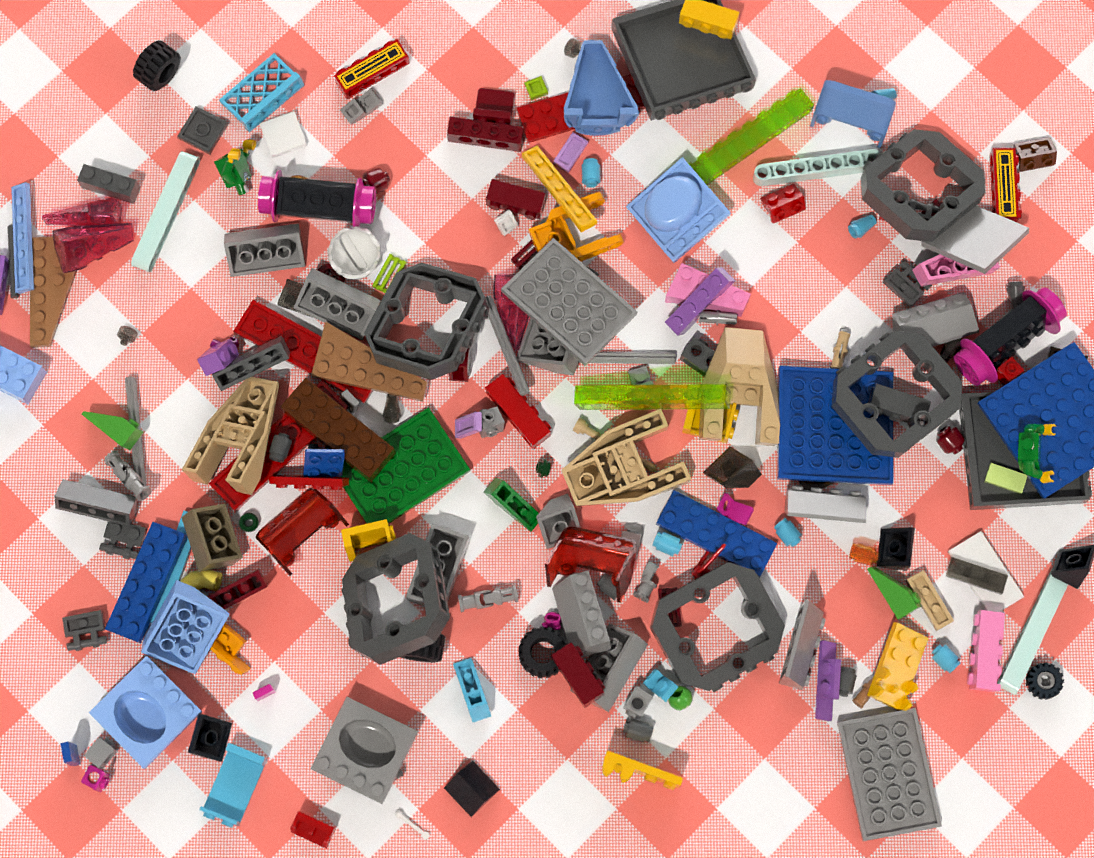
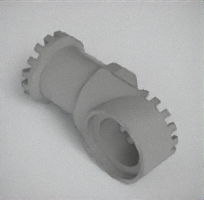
M650 561L648 562L642 573L641 584L637 591L633 593V596L646 603L649 602L648 598L653 588L657 587L651 580L659 567L658 565Z

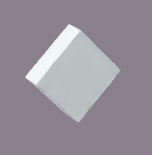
M509 209L494 220L503 236L519 226Z

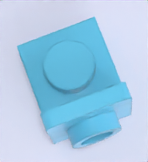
M654 669L643 682L650 691L665 702L678 688L674 682L657 669Z

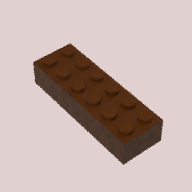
M307 378L299 384L280 406L283 413L323 445L330 449H344V461L370 482L376 478L396 454L395 449Z

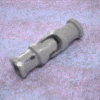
M112 451L105 457V464L113 469V473L128 490L135 494L138 501H143L151 494L149 486H145L142 483L141 477L126 461L120 458L117 451Z
M516 585L504 589L495 588L493 592L492 590L474 592L472 595H458L461 612L471 608H488L493 606V603L502 605L504 602L509 601L519 602ZM482 593L484 594L483 600L485 605H482L480 602V595Z

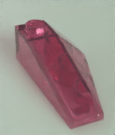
M106 198V200H97L42 215V220L46 225L120 228L122 205L117 199Z
M132 223L71 226L52 230L54 249L63 273L81 270L87 267L86 264L94 260L98 261L108 252L116 251L134 241Z
M516 274L494 275L493 294L494 300L498 302L499 309L497 311L513 350H519L529 316L501 292V288Z

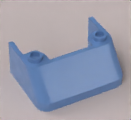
M826 80L823 83L810 127H814L815 121L825 125L830 123L831 120H836L867 130L869 138L879 141L877 147L881 148L896 102L878 94L832 80Z

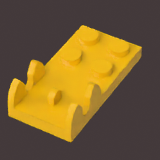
M893 622L867 696L898 711L909 710L912 707V702L907 697L910 693L918 690V684L913 682L928 638L900 623Z
M608 750L602 766L605 777L609 776L613 769L616 773H620L621 783L627 782L633 775V772L645 776L644 780L648 782L664 783L663 787L671 790L679 789L683 778Z

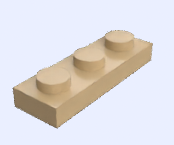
M924 570L906 580L910 589L919 595L922 609L936 631L954 621Z

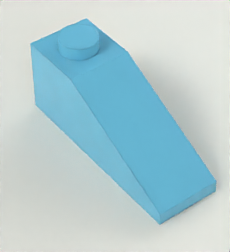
M472 658L454 663L453 666L472 722L491 717Z

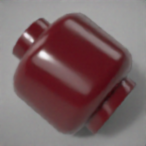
M374 168L363 174L362 181L364 186L376 187L377 194L388 188L390 178L386 171H383L381 168Z
M947 425L937 432L936 442L944 453H953L955 455L963 449L962 445L965 442V438L957 427Z

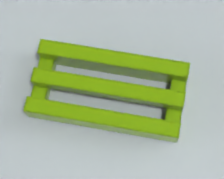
M389 254L372 287L386 293L387 289H385V286L397 264H400L397 270L399 272L404 270L407 262ZM391 261H394L381 286H378Z

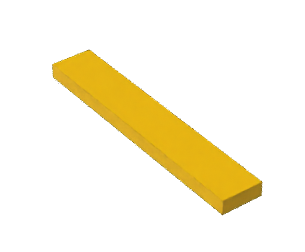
M538 145L522 153L524 161L581 233L597 225V219Z

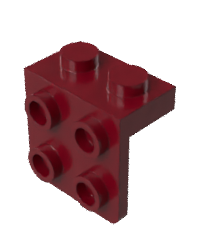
M487 88L478 89L473 120L511 125L514 92Z

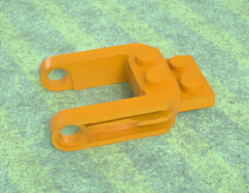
M601 192L580 198L589 211L605 203ZM561 206L551 209L545 223L528 230L537 252L554 238L581 262L616 249L624 243L619 233L618 235L609 238L604 237L576 248L574 238L565 221L569 219V216Z

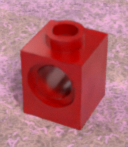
M1011 357L997 368L998 380L1005 386L1022 375L1024 369Z

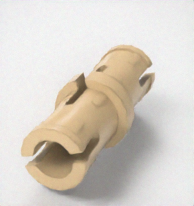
M839 332L836 347L833 348L834 355L830 366L831 369L842 368L845 356L848 354L847 346L851 336L850 333Z

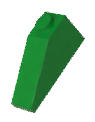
M494 478L483 493L527 530L532 532L538 524L536 516L539 513L504 480Z

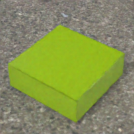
M542 76L524 82L531 101L548 95Z

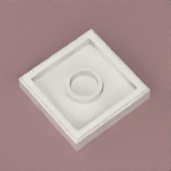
M295 111L259 123L272 158L307 146Z

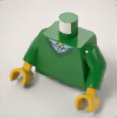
M244 140L242 144L244 149L232 148L229 153L214 161L226 187L231 188L235 186L238 195L249 192L246 181L251 178L247 164L248 150L256 148L255 140Z
M1027 424L1024 427L1023 433H1019V468L1025 475L1040 479L1042 483L1054 482L1050 478V475H1054V472L1051 470L1042 472L1040 470L1041 434L1044 436L1056 435V433H1052V427H1056V425Z

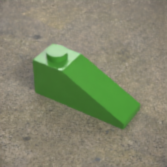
M83 411L81 414L120 446L128 450L132 449L144 433L138 428L140 424L132 418L127 420L123 417Z
M875 566L867 569L898 620L922 607L920 604L921 599L916 592H913L910 588Z

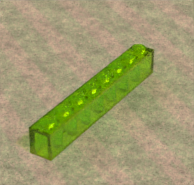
M801 88L797 91L792 90L786 95L784 100L776 101L767 112L765 110L757 115V119L752 122H746L741 130L732 132L728 135L727 140L716 143L711 151L708 153L703 152L697 158V161L694 163L689 162L688 164L708 185L811 113L814 103Z
M727 384L576 385L574 405L579 410L730 409L731 390Z

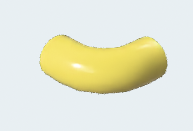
M196 570L187 574L181 579V582L195 587L197 590L206 588L217 591L221 586L223 576L222 573L214 570L201 572Z

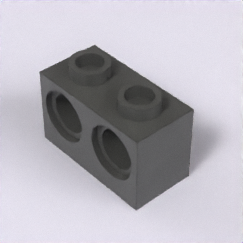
M694 337L681 354L680 360L705 377L709 367L706 362L712 360L715 350L713 351L709 348L704 340H698ZM697 349L701 354L694 356L691 351Z

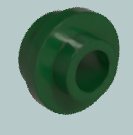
M542 459L541 462L538 461L536 465V473H538L540 478H543V476L548 477L551 463L546 461V459Z
M246 513L241 516L239 525L243 531L253 532L258 528L259 520L255 514ZM248 520L253 521L251 526L246 525Z

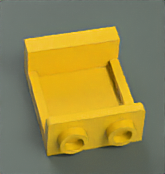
M692 392L682 433L699 437L701 397H699L698 393ZM737 403L732 405L724 404L722 439L718 442L727 444L728 438L732 439L735 428L731 426L732 421H736L738 417Z
M387 519L341 530L349 562L355 559V550L387 543L396 539L393 525L389 526Z

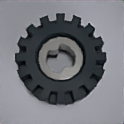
M1045 662L1029 670L1025 679L1027 680L1026 686L1029 687V693L1032 692V696H1037L1041 700H1047L1058 695L1064 687L1062 686L1064 683L1062 677L1064 675L1059 672L1060 669L1058 667L1055 668L1054 664ZM1041 676L1048 677V686H1043L1041 684Z

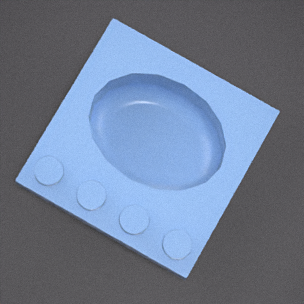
M683 157L626 206L673 263L731 215L730 211Z
M145 656L89 712L143 769H146L198 717V714L202 713L194 702L148 656Z

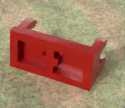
M298 811L291 825L290 832L327 849L336 828Z

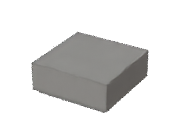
M346 389L342 392L340 398L349 407L347 411L354 414L360 402Z

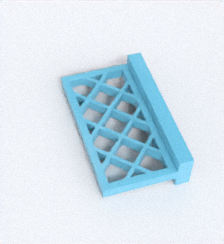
M273 53L220 98L219 101L250 133L259 123L264 121L304 86V83L297 72L291 70ZM276 61L278 69H269V65ZM281 73H289L291 75L287 80H280ZM258 74H265L264 81H255V77ZM268 74H277V80L268 81ZM254 85H264L263 92H254ZM267 85H276L274 91L266 92ZM244 86H251L248 93H241V89ZM231 97H237L236 104H228L226 101ZM241 97H250L249 104H240ZM253 97H262V101L258 104H253ZM249 108L246 115L243 117L239 115V109Z

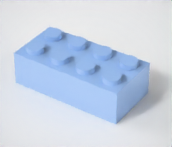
M0 345V391L28 405L47 371L41 365Z

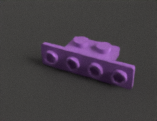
M825 640L820 641L815 718L823 721H832L833 700L839 699L841 660L836 659V643Z

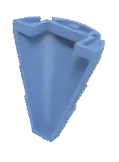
M602 40L583 41L563 110L567 126L575 128L576 132L584 135L601 136L619 132L621 127L625 125L629 127L634 123L639 115L638 106L627 89L625 81L616 68L615 61Z

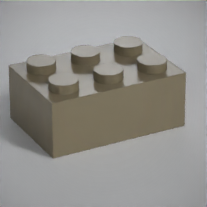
M226 504L191 509L181 517L199 572L232 566L243 558Z

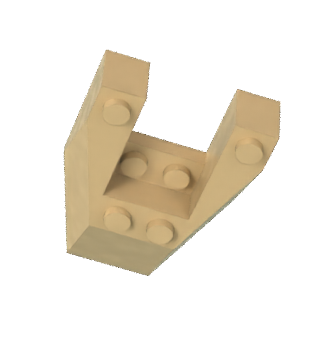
M724 328L702 382L699 440H721L724 404L737 403V405L757 407L755 445L775 446L779 444L780 415L778 387L763 331Z
M256 377L244 380L208 420L182 468V471L192 481L208 485L227 448L232 447L241 449L226 481L237 492L253 494L261 479L279 383Z
M661 409L607 430L561 470L576 506L639 502L690 483L691 477L684 462L648 476L634 443L668 429L667 421Z

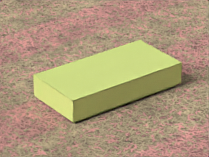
M990 463L984 482L1022 494L1027 475Z

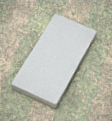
M981 531L948 551V554L986 611L1001 612L1024 597Z

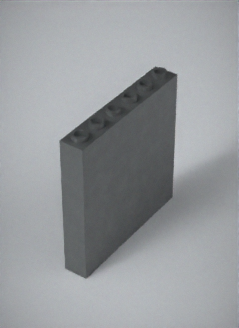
M671 0L612 19V32L650 121L655 119L661 120L671 114H680L690 108L696 109L702 104H711L721 98H731L740 92H749L755 85L756 78L735 31L732 39H722L717 35L703 33L698 29L687 28L679 24V16L685 0ZM703 0L723 7L721 0Z
M993 392L965 393L961 395L959 414L961 432L965 438L963 450L970 510L1082 504L1090 500L1092 489L1091 486H1088L1089 471L1045 499L1040 496L1028 477L1022 494L984 482L990 463L1023 473V471L1020 470L1018 462L977 404Z

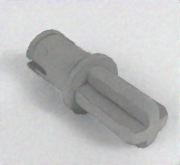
M719 310L717 312L703 311L700 314L699 323L735 325L737 323V314L719 312Z

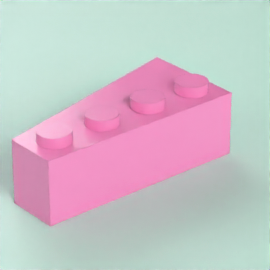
M939 254L920 263L912 271L920 286H927L992 274L1000 268V265L997 262L984 274Z
M681 263L666 294L665 302L682 304L709 275ZM731 285L721 296L709 304L705 310L736 313L737 316L741 317L751 294Z
M979 610L977 614H974L973 626H976L975 634L973 633L971 637V645H974L973 653H970L969 665H972L971 673L967 675V684L970 685L969 689L998 692L1001 689V684H997L1002 671L998 660L1001 659L1003 653L1002 644H999V640H1003L1005 613Z

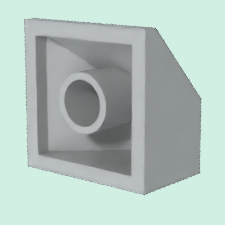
M568 494L549 500L536 516L547 549L583 536L574 505Z

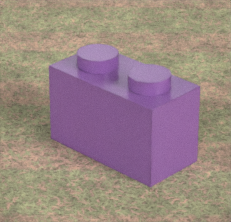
M228 339L209 348L197 361L204 374L208 376L225 369L239 356L236 345L233 344L231 339Z

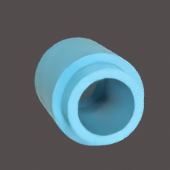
M585 159L581 165L582 183L590 188L596 187L601 182L600 164L597 159Z
M786 518L774 527L775 533L787 547L790 545L795 547L802 541L800 539L802 536L800 531Z
M658 532L652 546L656 547V550L673 557L674 554H679L683 544L680 543L681 539L666 532Z
M939 644L932 651L934 655L932 659L949 674L961 663L958 660L959 657L946 644L943 647Z

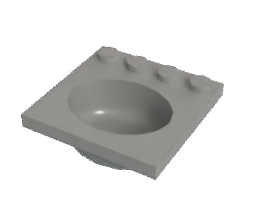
M346 697L310 769L383 805L418 731Z

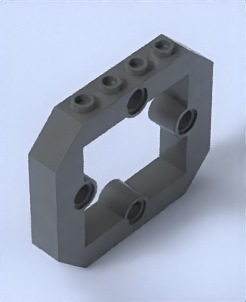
M914 129L908 134L904 133L897 143L893 142L890 144L887 151H881L873 162L868 161L863 167L864 171L861 176L862 200L908 240L933 242L977 206L986 193L984 171L945 136L935 131ZM918 150L935 163L933 170L937 176L942 178L951 177L965 190L957 197L952 195L946 196L937 213L928 221L908 205L909 195L902 190L892 191L881 181L890 172L899 171L903 162Z
M421 262L395 274L364 333L377 364L433 380L456 371L459 365L464 362L465 353L472 346L473 338L479 332L483 318L487 317L489 307L476 278ZM413 287L435 293L437 301L441 304H448L454 299L467 303L459 319L452 323V333L440 355L421 350L420 343L416 339H407L402 344L386 339L393 324H398L404 320L405 312L403 306Z
M895 330L891 334L888 332L879 339L880 343L876 346L874 343L865 350L866 354L862 357L857 355L850 361L852 364L849 367L843 366L836 372L837 377L833 380L831 407L871 454L899 458L961 408L962 381L922 334ZM901 348L915 365L912 370L914 379L919 382L929 381L944 401L930 412L918 411L910 419L909 429L893 441L876 421L879 415L878 408L872 403L863 405L849 388L865 375L874 374L884 360ZM867 360L873 361L874 366H870ZM921 367H924L928 373H923ZM863 412H868L871 418H866ZM917 419H921L924 422V426L920 425Z
M411 533L357 555L342 578V594L345 601L344 610L347 616L346 627L349 631V646L379 665L435 643L450 619L439 550L430 542ZM418 560L420 574L416 576L414 586L423 594L426 616L406 625L396 620L391 621L386 626L384 634L373 638L371 627L373 612L368 605L365 582L382 574L391 579L395 578L401 573L403 565Z
M727 562L657 600L649 628L680 683L716 692L724 687L722 685L724 682L729 680L731 683L740 678V673L744 671L749 673L758 668L756 664L762 661L765 664L773 660V655L778 653L785 624L755 570ZM733 578L746 600L741 606L742 615L747 619H756L767 639L742 653L729 655L726 662L700 675L690 657L695 651L694 642L689 638L679 637L667 614L690 601L697 604L706 602L710 597L711 589ZM697 588L703 590L704 595L701 599H697L694 595ZM750 604L756 606V613L754 615L748 612ZM682 642H686L689 646L686 653H682L679 649V645ZM736 657L742 661V665L739 668L733 666V660Z

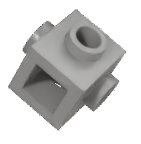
M498 407L479 411L482 412V431L479 432L482 438L493 437L503 432L505 421Z

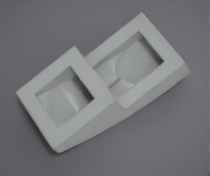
M370 88L357 100L353 98L340 111L352 125L372 113L383 103Z

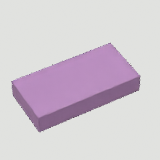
M572 132L554 159L553 164L569 173L588 145V140Z
M473 412L455 419V438L462 439L482 431V412Z

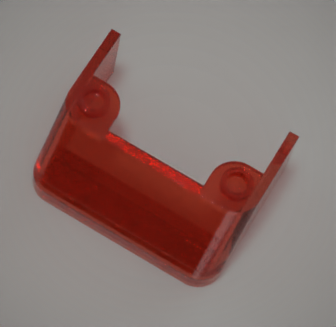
M309 488L256 534V539L281 568L291 576L293 573L288 567L295 561L296 554L293 551L322 526L326 529L334 528L340 521L347 527L349 523L317 489Z
M567 527L562 531L545 562L547 586H552L557 574L571 575L576 571L577 567L613 574L611 578L612 584L616 587L617 602L621 603L632 580L637 552L636 542L625 537L578 527Z

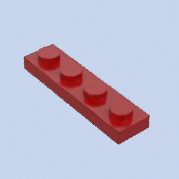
M274 475L269 476V484H276V488H288V485H294L296 489H305L306 485L312 486V489H324V486H330V490H342L343 486L349 485V478Z

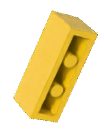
M685 0L680 12L679 24L687 28L698 29L703 33L717 35L722 39H732L740 12L703 0Z

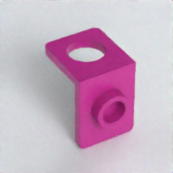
M724 493L717 507L720 514L743 525H747L754 511L753 507L734 501L727 493ZM727 500V507L723 509L724 503Z
M89 765L81 783L93 788L95 791L101 792L107 787L111 774L93 765ZM92 772H97L100 777L93 784L89 781V775Z

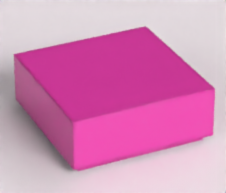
M268 684L252 694L255 700L260 701L276 692L273 686Z

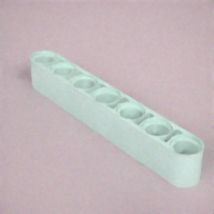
M876 149L760 164L754 170L753 181L758 186H768L863 173V167L869 161L868 158L875 159L880 152ZM854 160L858 165H852L849 161ZM831 163H837L840 167L835 168ZM818 165L821 167V170H815L813 166ZM801 168L803 172L798 173L794 169ZM781 170V171H783L785 174H784V175H778V174L776 173V171ZM758 173H764L766 177L761 178L758 176Z
M184 151L179 153L133 255L132 266L147 272H151L154 268L198 169L200 157Z
M1052 569L997 683L1001 684L1002 689L1013 695H1016L1068 587V584L1052 577Z

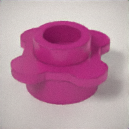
M550 612L544 616L545 621L542 623L544 628L550 627L552 630L561 629L560 624L562 621L558 613Z

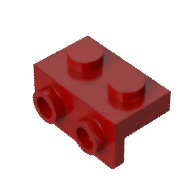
M794 183L761 197V203L770 214L773 224L806 209L804 196Z

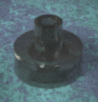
M571 38L565 45L564 54L570 58H575L579 55L581 49L580 41Z
M121 326L117 333L118 338L121 339L120 344L123 346L135 342L138 335L136 330L128 326Z

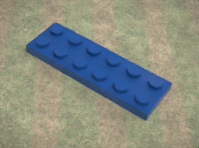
M675 490L672 492L656 522L657 526L711 554H714L722 544H726V547L717 557L729 563L753 569L759 578L777 545L776 542Z
M152 522L105 630L141 644L188 538L187 534Z

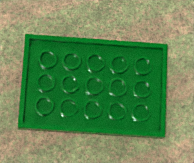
M428 407L381 437L395 449L396 454L372 482L368 481L345 461L343 463L342 477L349 478V485L343 486V488L367 524L386 519L388 524H390L471 470Z

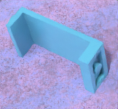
M228 743L225 749L228 752L204 807L201 806L199 810L204 812V817L214 820L215 817L222 819L221 824L232 828L233 825H240L268 759Z

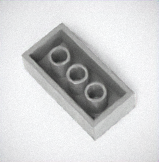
M432 524L426 541L439 550L448 603L470 539L468 535ZM417 564L406 598L407 601L424 606L423 594L414 586V580L420 574Z

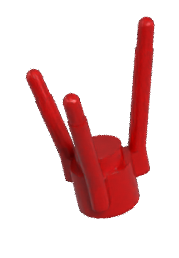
M722 544L711 558L703 564L710 554L708 551L705 552L691 573L695 579L710 571L708 566L722 552L726 544Z

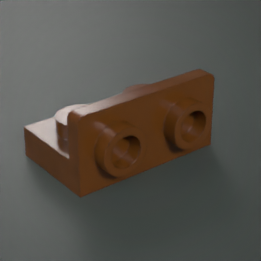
M1050 137L1014 144L1016 154L1019 156L1020 172L1056 165L1057 150Z

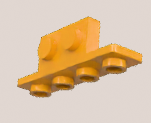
M225 623L210 650L216 654L219 660L228 664L236 674L243 675L251 669L237 656L247 641Z

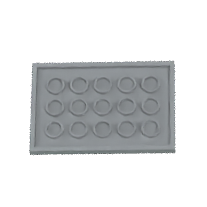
M554 238L501 288L503 294L584 366L638 313Z
M916 708L838 722L837 725L862 842L942 827Z

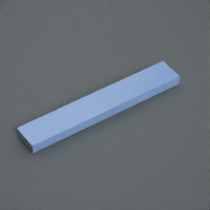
M26 182L11 187L15 293L18 294L34 290L30 184Z

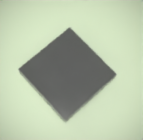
M195 106L177 137L210 155L229 124L227 121Z

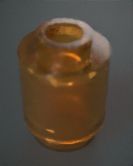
M859 542L858 544H852L849 558L853 559L854 562L869 566L877 563L879 556L876 547Z

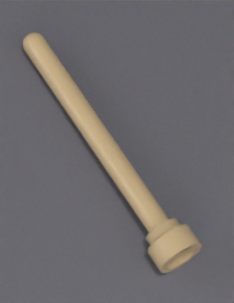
M579 418L572 431L583 435L585 433L595 440L602 435L588 427L589 424L586 423V420ZM640 457L645 469L651 472L656 471L654 464Z

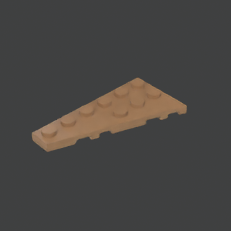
M87 235L32 238L34 290L30 291L31 348L51 347L58 327L59 317L63 312L65 300L68 298L77 272L78 262L82 257L84 245L88 240Z
M325 322L311 374L312 377L421 402L424 401L428 385L427 381L416 375L377 364L370 347Z

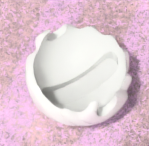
M354 226L342 229L332 238L328 247L329 263L339 275L346 279H362L376 269L380 259V243L367 228Z

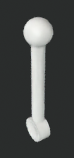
M396 811L395 816L401 818L419 832L423 839L427 840L430 837L428 832H424L406 818L402 811Z

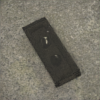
M954 557L950 558L945 575L946 577L1000 595L1003 594L1008 575Z

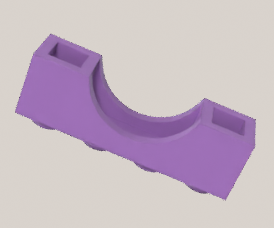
M723 267L716 268L665 323L677 336L684 335L697 322L699 315L705 308L721 296L735 280Z

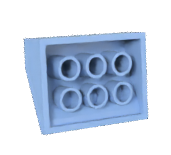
M176 580L143 639L141 653L196 674L229 617V613L195 587Z

